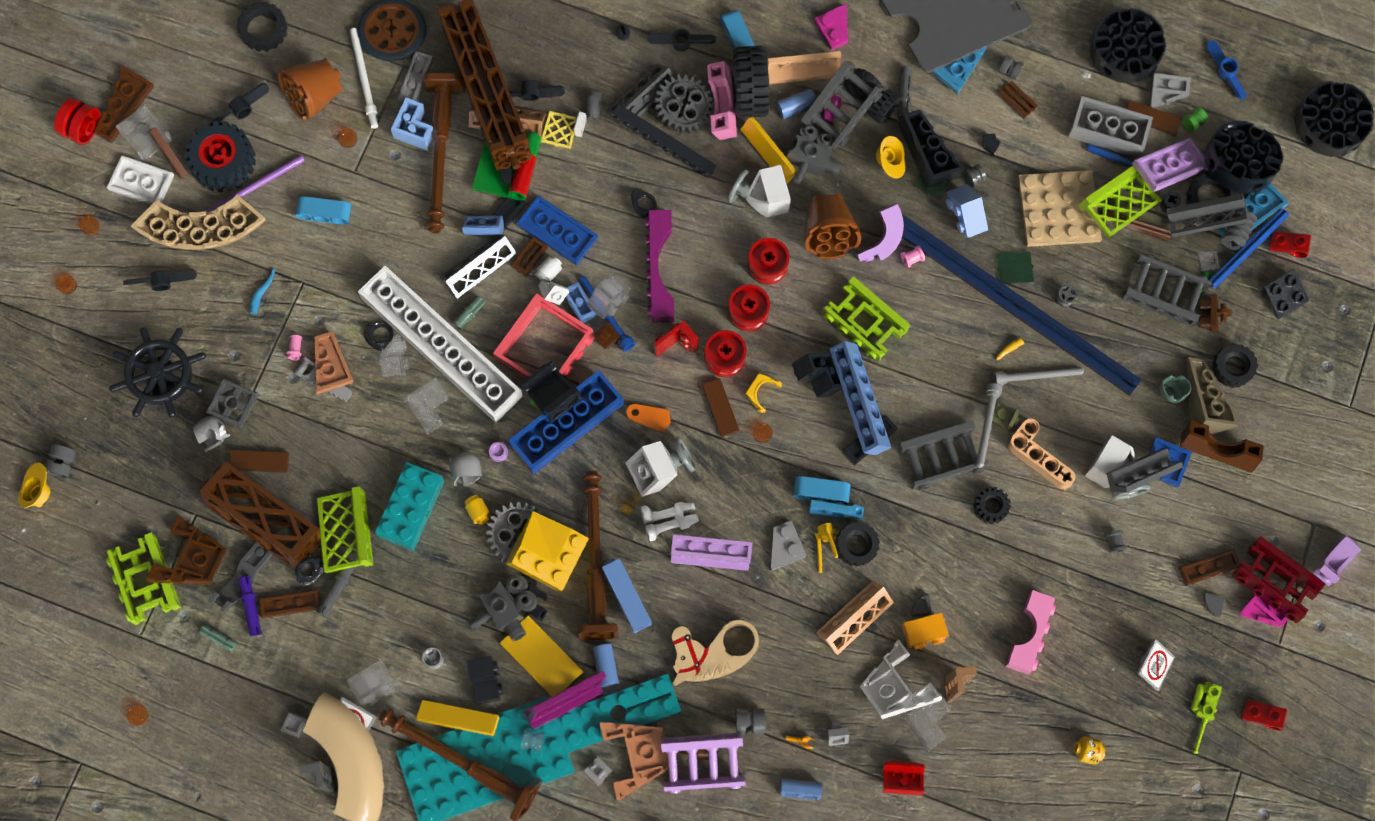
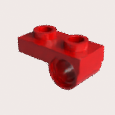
M1273 231L1270 251L1290 253L1293 257L1306 258L1309 255L1312 236L1310 234Z
M1246 700L1242 720L1261 724L1269 729L1282 731L1288 710Z

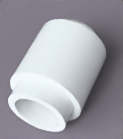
M548 256L536 269L535 276L540 281L551 282L562 270L560 266L562 263L555 256L552 258Z

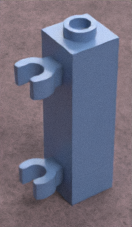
M620 558L606 561L602 570L633 633L635 634L652 625V621Z

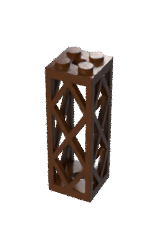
M227 462L222 466H218L212 478L206 480L200 488L203 503L207 508L271 552L293 570H295L300 560L310 556L321 543L320 529ZM233 485L244 493L226 491ZM228 497L250 499L254 507L231 505ZM237 511L257 513L258 519H248ZM264 514H274L284 522L266 520ZM268 526L291 528L294 536L271 534ZM278 540L291 541L297 543L294 545L293 548L286 547Z

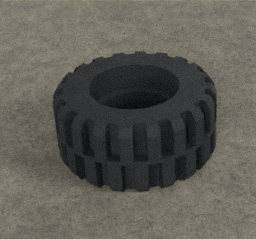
M763 46L736 47L733 50L736 116L739 118L765 117L769 113V78L766 48Z

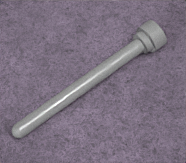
M1079 367L1015 374L996 371L993 372V383L1004 386V384L1011 381L1082 375L1084 370Z
M996 383L987 385L986 394L989 400L976 462L978 468L984 466L995 404L1002 393V386Z

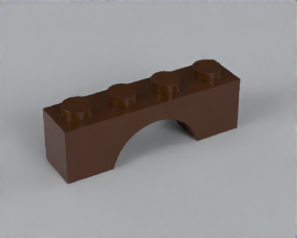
M1191 420L1181 433V448L1250 473L1256 469L1263 459L1264 445L1247 439L1237 443L1219 441L1210 434L1208 425Z

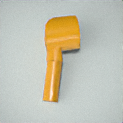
M789 735L786 736L788 741L801 744L806 749H813V747L807 745L809 740L815 741L812 737L797 738Z

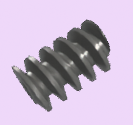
M1247 211L1248 223L1227 227L1221 239L1225 247L1231 250H1238L1240 247L1245 246L1246 240L1249 238L1248 235L1251 234V229L1254 227V222L1257 221V217L1253 213ZM1237 212L1232 217L1234 219L1243 217L1242 212Z

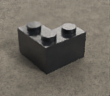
M831 353L806 354L792 363L794 374L798 381L810 380L817 398L829 397L842 389Z
M491 656L467 660L476 704L481 705L501 701L500 695L504 694L502 683L497 681V675H500L497 661H494Z

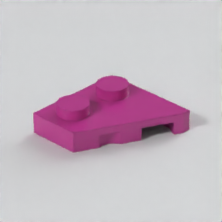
M846 4L815 18L814 22L831 51L847 44Z
M1256 595L1238 613L1241 617L1279 628L1288 620L1284 614L1272 608L1269 603Z

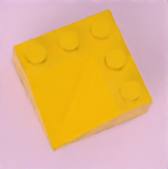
M532 511L505 564L555 591H563L589 538Z

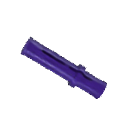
M247 576L238 578L241 591L240 600L243 601L249 637L261 635L262 632L255 603L256 593H253L251 577Z

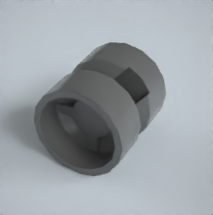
M51 445L48 454L50 459L45 463L47 474L68 478L72 468L69 464L74 462L77 452L68 447Z
M736 708V733L748 734L751 731L755 735H764L765 709L753 708L752 711H749L748 708Z

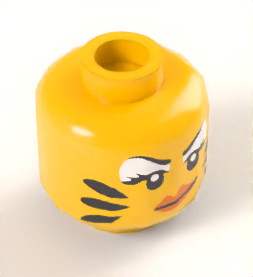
M1083 736L1078 742H1075L1073 752L1076 754L1078 761L1095 765L1103 760L1105 746L1099 739Z

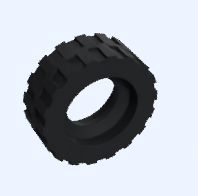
M861 68L853 69L854 74L874 89L876 86L883 87L882 83L872 73ZM850 79L844 80L845 90L863 104L869 95Z
M1242 344L1225 346L1216 354L1213 360L1212 370L1214 371V376L1223 385L1230 386L1231 388L1246 385L1256 374L1258 368V360L1254 356V352ZM1231 357L1241 359L1244 363L1243 372L1240 374L1230 373L1226 368V361Z
M852 522L843 527L836 535L834 544L839 559L841 558L845 564L857 567L867 564L876 557L877 551L880 548V540L878 539L877 532L874 531L873 527L868 526L869 524ZM860 535L865 539L866 549L862 553L856 554L849 549L848 540L851 536Z

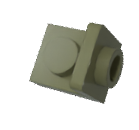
M997 403L992 423L1010 431L1012 426L1016 428L1021 419L1018 416L1020 410L1016 409V411H1013Z

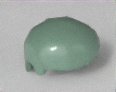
M1169 375L1160 382L1159 386L1162 398L1171 403L1183 401L1188 397L1192 388L1190 381L1183 375L1177 377Z

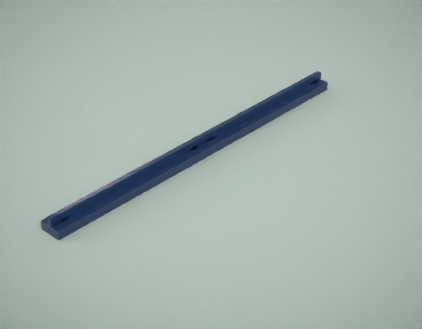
M902 214L904 224L902 239L914 247L919 245L923 253L1121 391L1129 396L1132 394L1142 379ZM999 292L1001 295H1003V296L1006 297L1007 299H1004L1002 296H1000V295L997 294V293ZM1013 303L1022 308V310L1013 305ZM1122 379H1124V380H1126L1127 382H1129L1132 386H1130L1129 384H1127L1126 382H1124Z

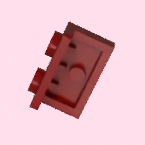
M895 760L886 761L882 772L883 793L923 796L925 764L917 762L904 763Z

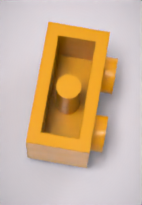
M942 613L904 622L902 625L908 648L914 647L915 650L925 648V644L933 642V645L941 644L949 636Z

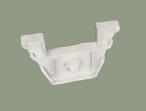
M900 640L895 642V647L890 653L887 652L883 657L882 663L878 668H874L860 686L882 719L942 700L931 683L915 694H912L894 669V666L910 656Z

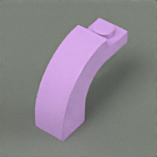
M894 203L878 210L884 225L883 235L875 245L855 253L860 262H869L874 259V255H877L878 260L881 261L892 254L899 245L903 235L904 224L898 204Z
M1345 534L1320 561L1313 573L1326 585L1335 584L1340 579L1342 570L1362 550L1361 547Z

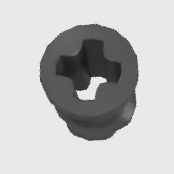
M1122 530L1105 534L1109 539L1111 547L1109 551L1111 554L1127 550V546H1124Z

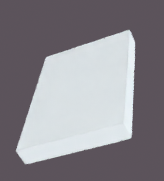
M121 155L106 188L112 192L150 205L156 200L162 203L174 174Z

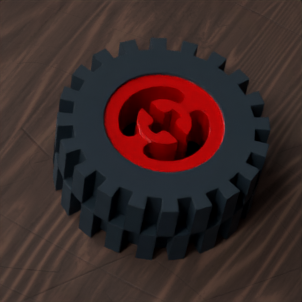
M213 121V126H209L208 123L203 124L205 129L202 131L198 127L195 130L197 135H190L188 138L191 144L186 143L185 148L187 152H184L187 160L186 163L195 179L199 181L200 185L203 187L206 185L208 190L211 191L214 190V187L218 192H223V188H226L228 192L232 191V186L234 185L237 188L241 187V181L247 182L250 179L247 174H253L254 169L252 165H256L255 152L242 129L239 130L235 124H232L230 127L226 121H223L222 125L218 121ZM223 145L228 146L232 149L230 156L226 148L223 147ZM208 154H210L212 160L214 161V163L216 162V164H212L207 161Z

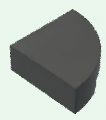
M1204 593L1203 600L1210 613L1215 617H1221L1225 598Z
M925 594L916 600L912 607L911 616L932 613L929 594Z

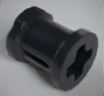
M1168 192L1161 201V210L1167 213L1168 208L1179 206L1181 202L1180 195L1177 192Z

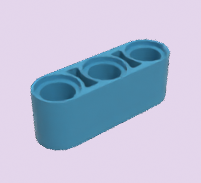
M738 9L720 15L722 26L733 50L736 47L755 46Z
M298 197L295 217L301 220L346 225L349 223L352 205L345 201Z
M797 476L795 477L793 497L803 500L824 499L828 503L842 502L846 505L849 504L851 484L842 481Z

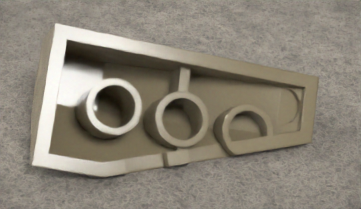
M1188 357L1187 379L1192 387L1188 395L1190 421L1194 420L1208 425L1211 435L1237 427L1239 424L1232 404L1226 402L1224 398L1225 393L1223 389H1219L1216 385V377L1205 359Z

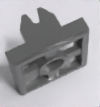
M222 379L206 414L219 418L224 424L226 423L231 427L236 426L242 429L259 394L231 381ZM227 391H234L233 395L222 396ZM240 394L246 397L247 406L240 403L238 399ZM230 398L237 399V405L233 408L227 407V401ZM219 401L223 402L226 407L223 414H221L218 408ZM236 409L244 411L237 417H229L231 412Z

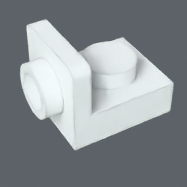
M542 280L538 285L544 299L558 305L561 304L569 293L568 288L553 282L549 283Z

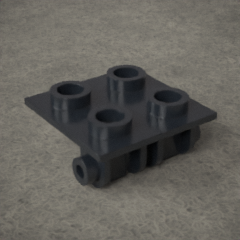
M1295 268L1265 285L1261 291L1263 297L1269 298L1278 319L1309 302Z

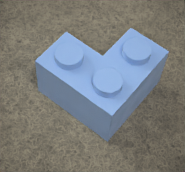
M405 98L391 131L394 139L428 151L433 140V126L421 122L425 115L422 103Z
M967 184L946 192L948 198L946 199L947 207L958 217L957 228L960 233L969 238L988 230L981 196Z

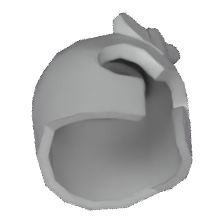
M215 416L204 417L192 426L198 443L204 442L207 445L204 449L205 452L217 447L226 437L230 436L224 423Z
M460 453L453 458H449L454 486H457L456 481L459 477H461L464 487L475 483L482 477L481 462L473 453Z

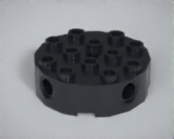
M1130 8L1129 10L1117 9L1109 12L1100 20L1090 40V56L1094 66L1105 77L1122 83H1134L1146 79L1156 70L1166 51L1164 31L1161 24L1151 14L1135 8Z
M1327 81L1313 87L1298 105L1294 121L1298 136L1312 151L1329 157L1345 156L1355 151L1371 133L1374 124V111L1365 93L1353 84Z
M1231 121L1221 125L1207 144L1204 153L1206 168L1214 181L1229 190L1240 194L1262 191L1269 186L1281 169L1284 158L1281 146L1266 129L1262 131L1258 127H1254V123L1247 121Z

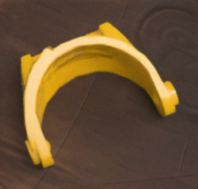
M757 374L745 395L752 405L758 409L757 411L762 414L766 410L757 400L758 388L765 382L781 388L782 383L768 376Z

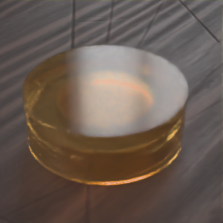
M352 129L340 131L338 135L340 145L344 148L355 146L357 143L355 131Z
M86 216L81 219L79 227L85 235L92 236L99 231L100 224L95 217Z
M62 275L58 278L56 287L62 294L69 295L76 290L77 282L70 275Z
M765 423L758 424L753 432L754 439L759 443L769 442L773 434L772 428Z
M139 705L130 708L127 713L129 723L134 726L144 725L149 719L148 710Z

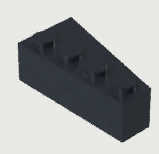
M919 109L903 114L898 125L925 187L928 188L958 179L965 168L962 164L959 165L955 159L956 156L944 145V140L941 136L938 137L933 130L934 127Z

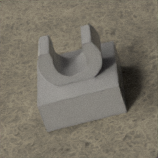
M840 721L832 722V730H828V746L848 744L849 742L848 727L841 728Z
M597 757L584 772L599 786L612 770Z

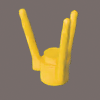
M832 523L818 526V533L815 534L819 573H822L821 540L830 543L834 557L838 558L833 541L834 539L836 540L837 532L836 529H833Z

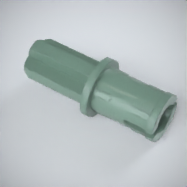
M476 296L467 307H463V311L452 322L462 330L471 318H475V314L485 304L484 299Z

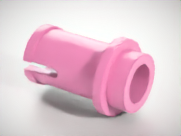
M290 335L289 351L286 352L288 359L299 360V357H301V336Z

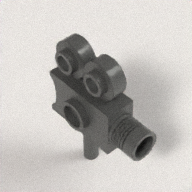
M812 125L801 127L792 144L794 149L789 151L786 157L790 163L799 167L794 178V182L797 184L801 183L806 170L818 176H821L822 172L826 171L837 177L843 164L830 157L832 153L831 145L835 141L834 138L826 132L818 135L817 129Z
M515 574L508 579L507 587L499 581L494 590L487 594H480L479 597L485 605L487 612L469 623L470 627L474 630L492 618L498 630L502 632L507 631L512 641L523 638L526 632L520 623L524 619L521 610L532 611L538 602L534 593L526 591L528 588L527 580L523 576ZM518 581L519 585L514 587V582ZM512 594L518 595L516 600L514 599ZM528 597V602L524 604V598Z

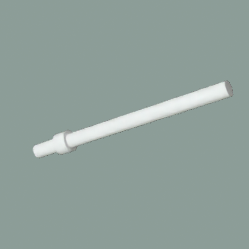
M356 28L350 29V35L366 102L365 111L366 115L369 116L371 128H377V109L372 100L358 32Z

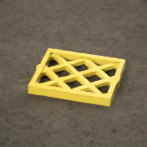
M549 111L541 142L571 149L575 133L574 128L572 131L570 126L575 124L577 117ZM556 115L560 116L561 118L555 120L553 116ZM566 118L574 121L568 124ZM563 120L566 125L560 128L558 123ZM556 125L558 130L552 132L550 127ZM568 127L570 133L564 135L562 130ZM560 132L563 137L556 139L554 134ZM552 136L555 141H549L546 139ZM565 139L567 144H561L559 141Z

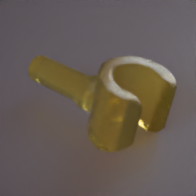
M639 493L631 504L624 502L621 513L630 516L633 513L634 507L642 498L641 494Z

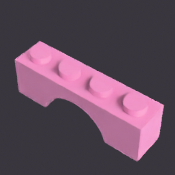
M725 61L708 64V82L715 101V111L711 115V131L719 140L737 137L732 69Z
M1034 590L1029 593L1023 612L1032 622L1033 634L1029 642L1022 645H1014L1011 648L1005 667L1027 675L1036 670L1038 665L1036 656L1043 649L1044 641H1042L1044 634L1048 633L1050 627L1048 619L1050 615L1053 616L1056 609L1054 604L1055 598Z

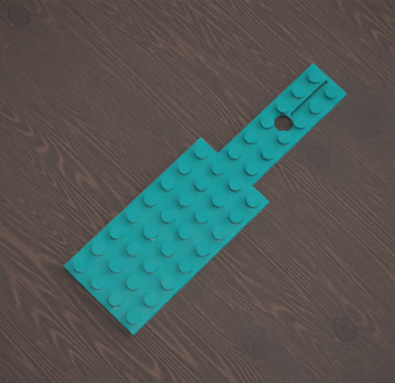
M666 674L580 705L533 731L523 712L549 699V696L497 714L499 721L494 736L455 729L433 738L470 760L474 761L476 759L480 763L499 771L520 786H526L534 777L542 779V784L575 773L569 753L603 741L599 722L645 726L682 711L669 675ZM620 705L625 708L626 716L623 720L616 721L611 717V709L614 706ZM419 743L396 751L418 821H444L505 798L486 788L471 776H467V772Z

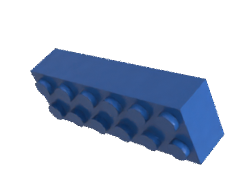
M600 370L576 387L582 400L553 423L543 413L508 440L512 450L533 475L624 405L623 397Z

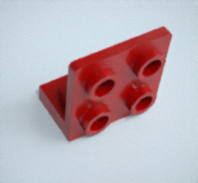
M685 321L680 324L676 323L670 328V332L666 335L661 334L655 339L654 354L658 357L679 340H681L680 344L686 351L689 349L691 353H694L698 350L699 338Z

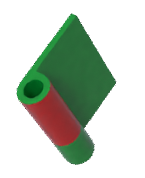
M536 132L526 133L532 159L519 163L520 168L513 169L511 164L512 182L508 185L502 183L500 170H496L485 142L472 190L515 200H526L542 141L539 134Z

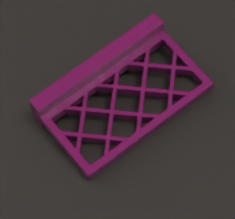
M604 671L524 711L523 714L532 731L602 695L603 691L600 685L606 678Z

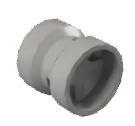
M431 647L422 654V661L427 668L437 670L442 667L444 657L438 649Z

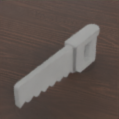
M304 356L303 362L294 374L306 383H315L316 385V365ZM309 365L313 367V370L308 375H303ZM346 386L329 391L331 395L334 394L335 397H339L340 400L344 399L345 402L353 394Z

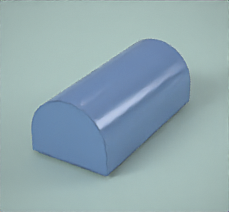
M808 89L776 101V106L782 119H786L809 110L816 97L812 89Z
M466 216L462 227L464 235H502L504 230L503 217Z
M579 282L566 287L569 293L565 299L575 317L582 323L592 320L596 316V311Z
M612 644L593 647L597 674L604 671L606 675L600 687L619 684Z
M782 778L780 795L820 800L822 796V782Z

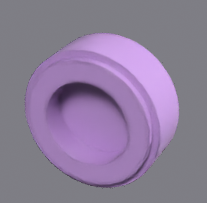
M494 442L490 445L488 453L493 461L501 462L507 458L508 449L504 443Z

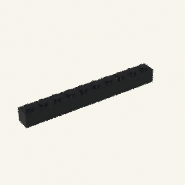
M620 104L614 110L612 117L615 121L623 123V126L631 128L634 133L642 135L645 140H650L653 145L661 147L664 152H669L674 158L682 160V163L685 165H690L693 170L701 172L704 177H711L717 167L716 164Z

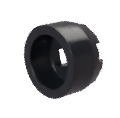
M625 24L619 25L616 28V37L622 41L627 40L630 37L629 27Z

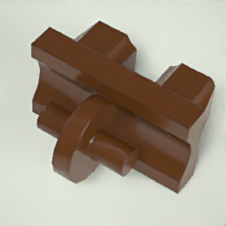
M1211 294V298L1201 299V311H1211V316H1201V328L1212 329V332H1218V317H1221V323H1225L1226 317L1232 316V310L1226 309V303H1221V309H1218L1217 294Z

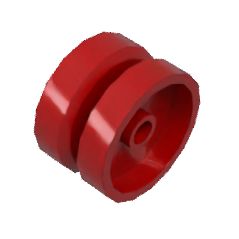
M71 97L62 104L56 115L54 123L55 132L64 138H70L74 143L85 145L95 135V129L101 118L100 111L92 105L85 104L83 101Z
M767 237L755 242L749 250L747 264L748 272L753 280L764 285H772L781 281L788 270L790 258L788 248L776 238Z
M752 284L736 288L730 295L728 304V316L733 326L746 332L756 331L764 326L770 311V299L766 291Z
M722 330L714 333L709 337L705 346L704 360L706 367L718 377L728 378L735 376L745 365L747 352L745 341L739 334L733 331Z

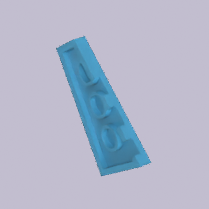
M982 48L976 53L974 52L931 73L958 95L987 48Z
M1271 183L1266 189L1257 193H1250L1245 199L1247 211L1257 217V221L1254 222V227L1251 230H1254L1274 216L1280 209L1288 206L1289 202ZM1222 227L1219 229L1218 233L1222 237L1224 236L1227 227Z

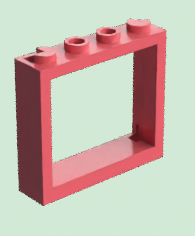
M536 293L494 351V359L523 378L532 375L505 356L540 308L584 335L559 370L563 376L567 377L573 369L572 365L574 362H578L583 356V350L586 345L589 347L593 342V329Z

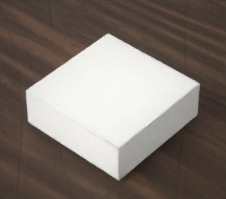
M578 113L574 126L575 136L582 137L586 124V113Z

